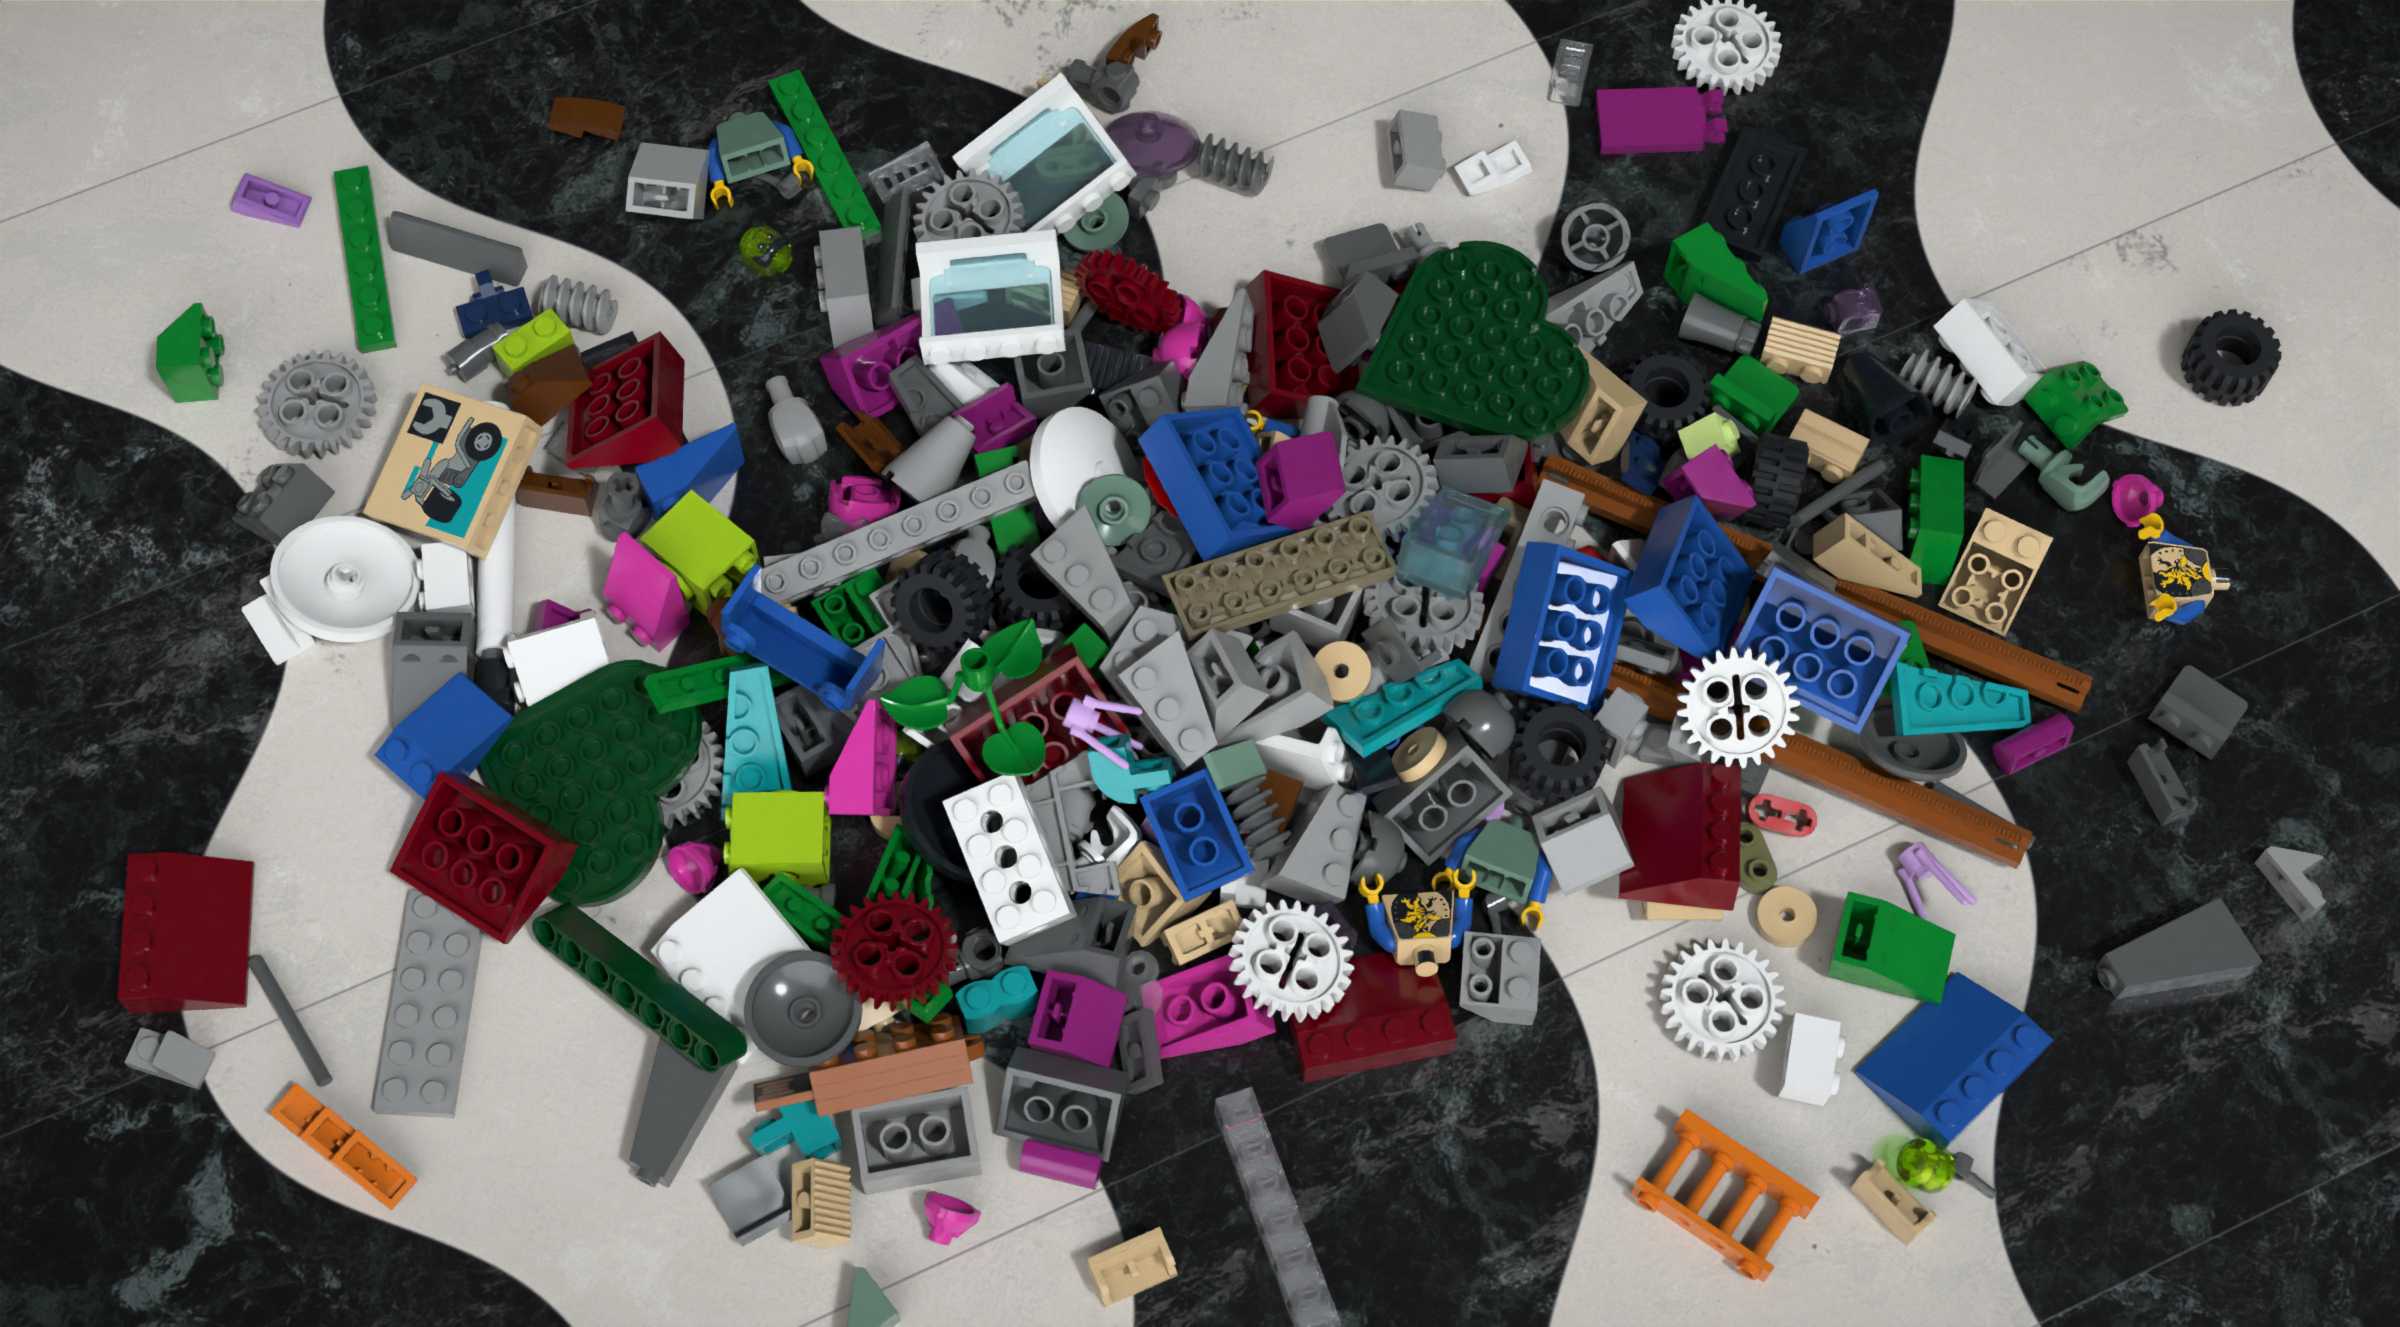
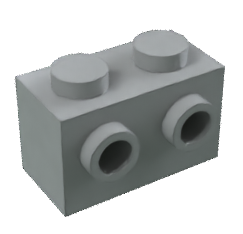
M1399 109L1386 129L1393 185L1431 191L1438 179L1443 177L1446 169V161L1442 158L1441 150L1442 132L1438 128L1437 116Z
M1620 687L1616 688L1593 719V722L1599 719L1603 725L1600 733L1607 734L1608 742L1606 747L1609 748L1605 763L1614 769L1626 753L1630 756L1634 755L1644 739L1642 735L1649 725L1645 721L1649 707L1645 705L1643 699L1634 692H1626Z

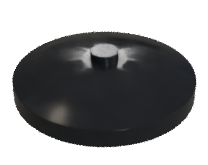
M949 739L939 742L923 752L906 772L899 795L900 817L910 843L926 863L953 880L975 884L942 801L977 787L981 783ZM989 823V830L992 833L991 823Z

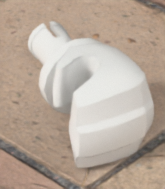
M1114 805L1106 816L1108 826L1113 835V844L1110 846L1102 845L1098 832L1092 830L1090 843L1083 839L1077 844V848L1080 851V857L1076 860L1077 869L1110 861H1116L1118 868L1136 846L1143 841L1142 832L1138 825L1126 812ZM1067 891L1070 895H1073L1075 893L1072 891Z

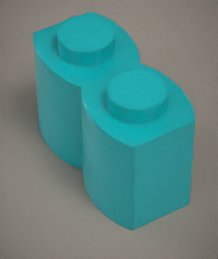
M1027 966L1010 967L998 973L992 980L972 982L961 988L955 995L958 1011L967 1033L970 1034L989 1031L996 1027L1003 1019L1024 1017L1034 1011L1039 1002L1038 991Z

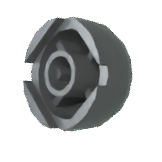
M1590 201L1577 206L1567 215L1561 227L1560 241L1565 255L1575 266L1584 270L1601 272L1613 268L1624 258L1629 246L1631 232L1626 218L1616 207L1605 202Z
M1356 389L1345 390L1334 398L1339 404L1338 411L1343 419L1348 436L1347 443L1350 440L1360 445V439H1364L1368 446L1373 445L1374 438L1377 435L1381 443L1387 442V438L1392 435L1393 424L1384 404L1362 394H1357Z
M1469 689L1458 694L1442 709L1448 720L1455 727H1458L1470 741L1478 747L1481 746L1479 751L1494 763L1513 743L1516 726L1515 720L1509 712L1513 705L1499 691L1492 696L1482 689Z
M1370 810L1363 812L1349 878L1350 883L1358 885L1364 876L1367 888L1377 887L1375 883L1376 873L1380 874L1384 883L1392 879L1396 872L1400 873L1407 862V852L1404 851L1405 841L1401 830L1393 822Z

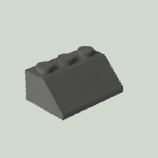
M1458 727L1454 728L1444 737L1447 741L1446 751L1439 763L1429 773L1413 782H1404L1399 778V785L1382 790L1372 799L1379 814L1393 822L1401 830L1405 843L1428 866L1451 848L1461 835L1472 830L1514 794L1484 755Z
M1017 1046L1007 1066L995 1135L1023 1142L1031 1139L1097 1155L1100 1156L1102 1161L1108 1162L1124 1106L1130 1073Z

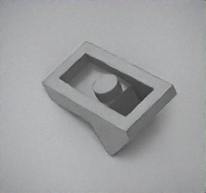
M1676 714L1672 726L1649 723L1645 730L1639 757L1642 762L1682 767L1702 762L1712 763L1710 760L1712 751L1707 750L1701 755L1697 753L1701 742L1697 741L1691 744L1687 742L1688 736L1693 731L1692 729L1681 730L1680 724L1688 718Z
M2270 846L2255 861V865L2302 922L2315 915L2326 903L2317 884L2308 880L2305 876L2324 858L2323 856Z
M141 1027L124 1063L130 1068L200 1090L216 1054L174 1031L168 1030L164 1035Z

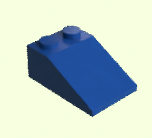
M1876 188L1834 204H1823L1815 212L1803 217L1800 215L1795 216L1785 223L1779 244L1799 275L1859 249L1879 195Z
M733 422L683 445L670 456H663L653 462L635 467L643 497L648 507H650V512L655 522H658L691 489L708 503L714 499L745 462L737 427Z
M459 672L398 724L374 756L426 800L440 771L465 774L469 777L515 717L464 673Z
M1208 767L1139 798L1185 903L1255 872L1221 792L1217 790Z

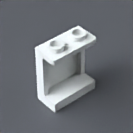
M595 610L581 613L580 619L518 637H516L515 633L508 635V646L503 647L508 668L515 667L519 681L514 682L518 700L520 703L527 702L528 707L599 668L611 664Z
M1327 727L1319 744L1282 736L1281 734L1254 742L1266 770L1272 769L1304 781V787L1320 791L1334 783L1344 787L1353 777L1354 772L1348 751L1336 728Z

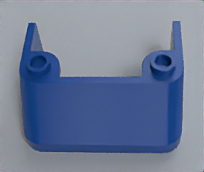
M756 563L721 611V632L725 636L724 643L738 653L746 651L822 697V703L836 712H840L841 709L851 710L874 685L882 672L886 644L884 640L879 638L867 657L763 595L761 593V566Z

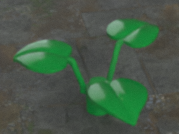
M1033 618L1015 623L990 637L981 648H971L965 651L960 659L962 671L955 673L956 680L950 694L946 684L939 678L929 675L918 676L903 682L891 692L881 695L882 706L892 719L904 727L913 730H930L940 726L947 720L948 710L946 705L954 703L961 684L964 682L972 691H984L986 693L996 726L1000 732L990 736L984 742L982 755L986 765L995 773L1006 776H1029L1038 772L1044 764L1046 757V747L1042 734L1032 724L1022 721L1006 729L991 687L994 676L999 675L1000 672L1007 678L1019 679L1032 674L1039 668L1043 658V651Z

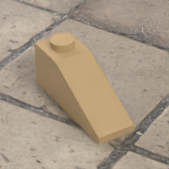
M1847 513L1842 514L1813 534V560L1820 568L1829 571L1838 579L1915 598L1922 595L1921 568Z

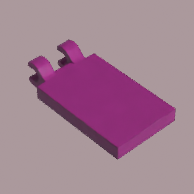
M1698 87L1596 90L1595 101L1600 154L1702 151L1704 142L1716 144L1725 142L1724 133L1727 132L1726 118H1714L1706 122V114L1718 115L1722 113L1721 104H1724V95L1721 89L1709 90L1702 95H1698Z

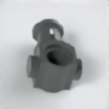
M1075 59L1070 65L1067 74V81L1073 88L1078 89L1081 87L1090 90L1092 96L1101 107L1118 113L1126 111L1130 107V100L1137 93L1136 89L1140 83L1139 77L1134 71V66L1118 61L1109 65H1100L1097 68L1087 65L1083 60Z
M629 472L614 473L607 480L609 496L599 512V528H601L602 534L612 542H617L618 536L623 531L633 539H636L650 521V507H648L646 500L638 494L640 487L638 478L634 474Z
M983 926L976 927L964 935L963 945L958 947V957L954 958L956 960V971L949 972L950 983L947 986L951 987L965 979L970 983L980 980H992L998 973L1005 970L1001 944L996 936L989 933L987 928ZM985 949L995 953L994 957L987 961H981L976 958L977 953Z

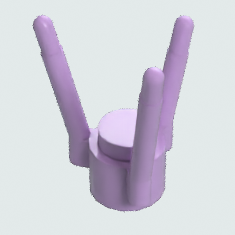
M1088 695L1085 696L1083 701L1074 697L1062 725L1071 729L1069 734L1081 738L1123 769H1128L1129 763L1089 734H1092L1093 730L1106 736L1122 734L1099 723L1098 719L1101 713L1094 709L1098 708L1135 715L1142 714V709L1126 704L1098 700ZM1130 737L1132 747L1142 750L1143 744Z
M1923 842L1910 846L1898 857L1903 867L1897 872L1905 882L1919 917L1927 920L1912 879L1914 877L1920 882L1934 874L1962 905H1967L1968 902L1971 905L1977 903V900L1939 863Z

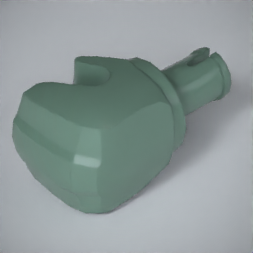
M2034 435L2028 437L2029 443L2025 440L2018 449L2020 455L2024 456L2041 470L2038 482L2042 485V489L2067 511H2079L2090 506L2105 492L2110 483L2107 472L2102 470L2091 481L2074 484L2073 482L2080 479L2084 465L2069 464L2072 454L2068 450L2054 454L2038 441Z

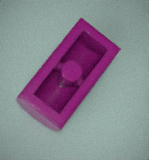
M2060 712L2055 713L1994 743L1993 754L1995 760L2005 775L2013 774L2068 747L2074 726L2064 714Z
M1027 1139L1024 1142L1020 1158L1019 1172L1096 1190L1103 1162L1100 1156Z

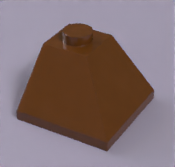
M571 344L530 363L522 371H517L510 377L504 388L510 404L521 414L528 416L543 427L591 387L593 383L579 348L575 344Z

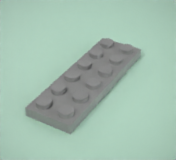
M410 890L374 1111L377 1114L454 1118L483 931L419 890Z

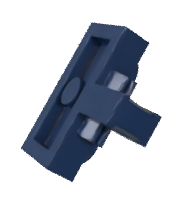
M489 270L475 273L480 292L472 294L474 301L455 306L466 339L472 338L484 330L486 325L492 324L495 321L499 322L505 330H510L523 326L534 319L524 287L506 292L503 285L494 288Z
M1632 429L1621 450L1620 480L1648 497L1658 488V480L1668 463L1662 457H1659V445L1647 435H1641Z

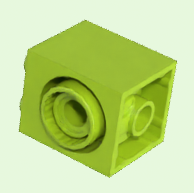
M692 489L640 538L642 547L676 575L683 600L689 602L706 617H708L706 610L712 603L724 597H732L755 563L761 566L755 540Z
M776 790L771 792L733 793L732 806H726L725 824L726 829H730L731 841L724 843V863L728 865L729 877L739 868H744L761 890L779 872L799 885L820 888L823 884H829L831 816L829 808L825 804L824 792Z

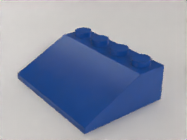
M1238 406L1162 414L1138 439L1146 454V458L1152 465L1203 562L1300 532L1267 522L1255 465L1264 455V452Z
M1694 494L1659 509L1623 600L1626 602L1629 611L1636 615L1644 627L1701 661V657L1705 656L1711 662L1716 661V649H1719L1724 657L1727 653L1755 573L1697 495Z
M1527 541L1492 686L1550 704H1554V701H1563L1564 707H1569L1572 702L1578 704V711L1584 712L1587 709L1593 713L1592 715L1596 716L1603 707L1627 609L1626 602L1623 599L1634 572L1559 544Z
M1775 564L1734 646L1737 654L1743 656L1746 647L1750 646L1753 658H1756L1762 650L1765 651V663L1767 665L1774 659H1778L1780 663L1776 672L1788 670L1790 673L1784 684L1795 683L1797 690L1789 694V697L1798 698L1801 706L1860 734L1911 636V630ZM1761 678L1750 679V681L1766 688V682Z
M1957 972L1945 983L1941 1005L1929 1002L1924 1003L1855 1070L1854 1074L1924 1141L1928 1140L1937 1144L1939 1150L1936 1152L1940 1155L2042 1055L2053 1039L2024 1012Z

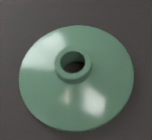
M1112 193L1103 200L1102 205L1098 209L1086 213L1076 221L1072 229L1063 234L1073 247L1081 251L1094 252L1095 249L1099 251L1105 250L1116 244L1126 232L1129 224L1128 208L1118 194ZM1103 223L1100 227L1093 229L1096 224Z
M1121 474L1104 475L1090 482L1082 491L1077 505V511L1084 504L1086 505L1107 546L1127 544V541L1136 533L1141 534L1148 525L1151 514L1150 501L1144 488L1136 480ZM1111 501H1116L1120 504L1118 510L1114 512L1108 511L1106 506Z

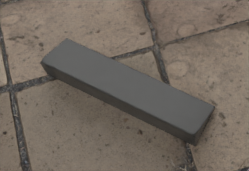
M902 188L884 208L874 324L889 325L901 320L911 215L910 194L907 188Z
M393 211L391 214L390 246L393 251L474 275L475 273L489 270L492 280L514 287L520 285L528 268L520 247L402 212Z

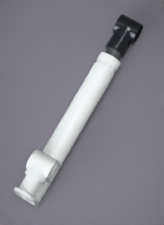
M483 401L485 403L510 410V408L502 402ZM516 492L486 559L478 558L476 655L482 658L477 663L478 686L512 716L515 715V698L513 688L510 686L511 668L509 669L507 666L503 647L508 646V635L513 634Z

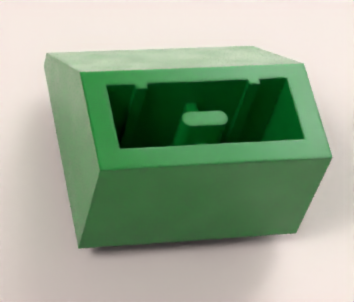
M194 303L157 337L156 369L175 403L218 400L219 386L224 384L223 368L219 364V355H224L225 353L224 339L222 334H217L213 316H208L202 303Z
M875 568L860 574L810 602L829 634L851 648L857 647L887 629L869 600L871 593L886 585Z

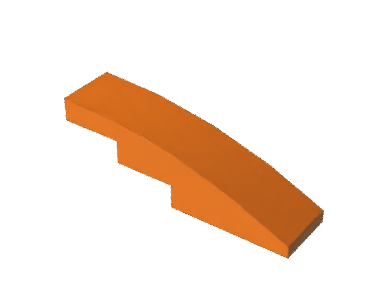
M297 1083L269 1112L270 1116L391 1211L418 1181L415 1176L359 1130H355Z

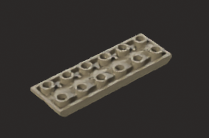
M1370 510L1162 575V581L1176 609L1188 640L1199 641L1211 628L1225 633L1389 580L1398 573V568Z

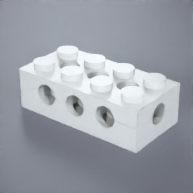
M1002 775L942 801L1000 944L1005 946L1012 945L1077 917L1021 776ZM996 815H1001L1003 818L1002 827L997 832L991 833L989 830L990 820ZM1010 850H1015L1017 853L1016 863L1010 868H1005L1003 865L1004 855ZM1029 885L1032 891L1031 897L1027 902L1020 904L1017 900V893L1022 886Z

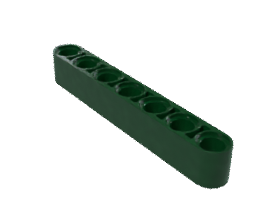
M565 903L534 919L532 930L541 946L704 1071L715 1073L745 1056L747 1043L744 1035L738 1028L575 905Z

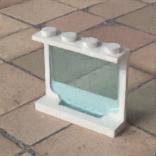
M1062 73L952 156L967 176H969L972 168L975 169L977 177H980L985 170H988L991 180L999 174L1003 184L1006 182L1011 183L1013 191H1018L1025 211L1023 217L1026 226L1021 227L1022 233L1056 229V235L1058 236L1060 233L1069 231L1078 219L1086 213L1098 209L1102 205L1103 200L1115 191L1124 189L1131 179L1137 175Z
M1056 229L916 243V256L920 271L922 337L919 338L924 365H942L949 362L980 361L982 359L1001 357L1014 358L1021 355L1051 354L1066 351Z

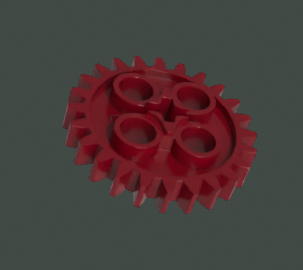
M1095 249L1093 254L1087 252L1075 269L1076 272L1073 277L1077 279L1075 286L1082 288L1080 295L1089 297L1088 304L1097 305L1099 307L1097 311L1099 314L1106 313L1111 322L1115 320L1120 321L1123 328L1129 325L1136 333L1142 329L1149 336L1152 331L1160 336L1162 332L1166 333L1168 329L1174 327L1181 317L1180 314L1183 308L1180 307L1182 301L1175 298L1177 291L1168 289L1167 287L1170 283L1159 280L1158 272H1149L1147 264H1136L1134 257L1126 260L1121 252H1117L1116 256H1114L1107 249H1105L1103 254Z
M898 890L894 891L892 900H886L884 894L878 892V902L872 903L870 899L864 897V908L862 910L851 905V918L844 916L839 918L841 929H833L834 943L830 944L831 956H834L831 958L832 970H837V982L839 984L847 982L846 993L848 995L859 990L860 1004H863L871 997L874 999V1009L878 1010L883 1001L889 1003L891 1012L895 1011L897 1002H903L906 1009L911 1010V999L916 998L924 1005L926 1004L927 991L938 996L940 994L938 983L945 985L950 983L949 972L956 971V960L954 958L958 957V945L955 944L957 943V932L951 930L950 917L941 919L942 908L940 906L929 911V898L926 897L917 904L915 903L913 892L908 895L906 900H900ZM885 926L889 928L887 931L877 932L873 930L876 927ZM915 936H924L927 939L923 941H914L911 938ZM868 959L878 961L874 965L862 964L863 961ZM904 969H912L916 971L911 975H903L899 973Z

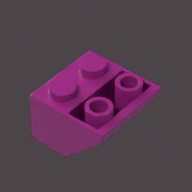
M1330 431L1276 442L1255 463L1268 523L1300 532L1304 531L1346 492L1334 434Z
M1714 444L1661 480L1675 502L1696 494L1713 518L1731 521L1757 505L1753 499L1754 493L1750 485L1745 480H1740L1732 468L1733 461L1725 450L1719 449L1717 444Z
M1047 969L1028 1044L1032 1050L1111 1068L1129 997L1124 993L1086 977Z

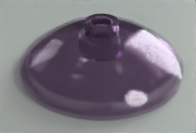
M1138 111L1128 113L1114 119L1103 128L1137 173L1136 176L1157 177L1178 172L1189 166L1197 158L1200 151V139L1197 131L1182 118L1166 112ZM1097 142L1100 158L1111 167L1114 164L1099 142Z

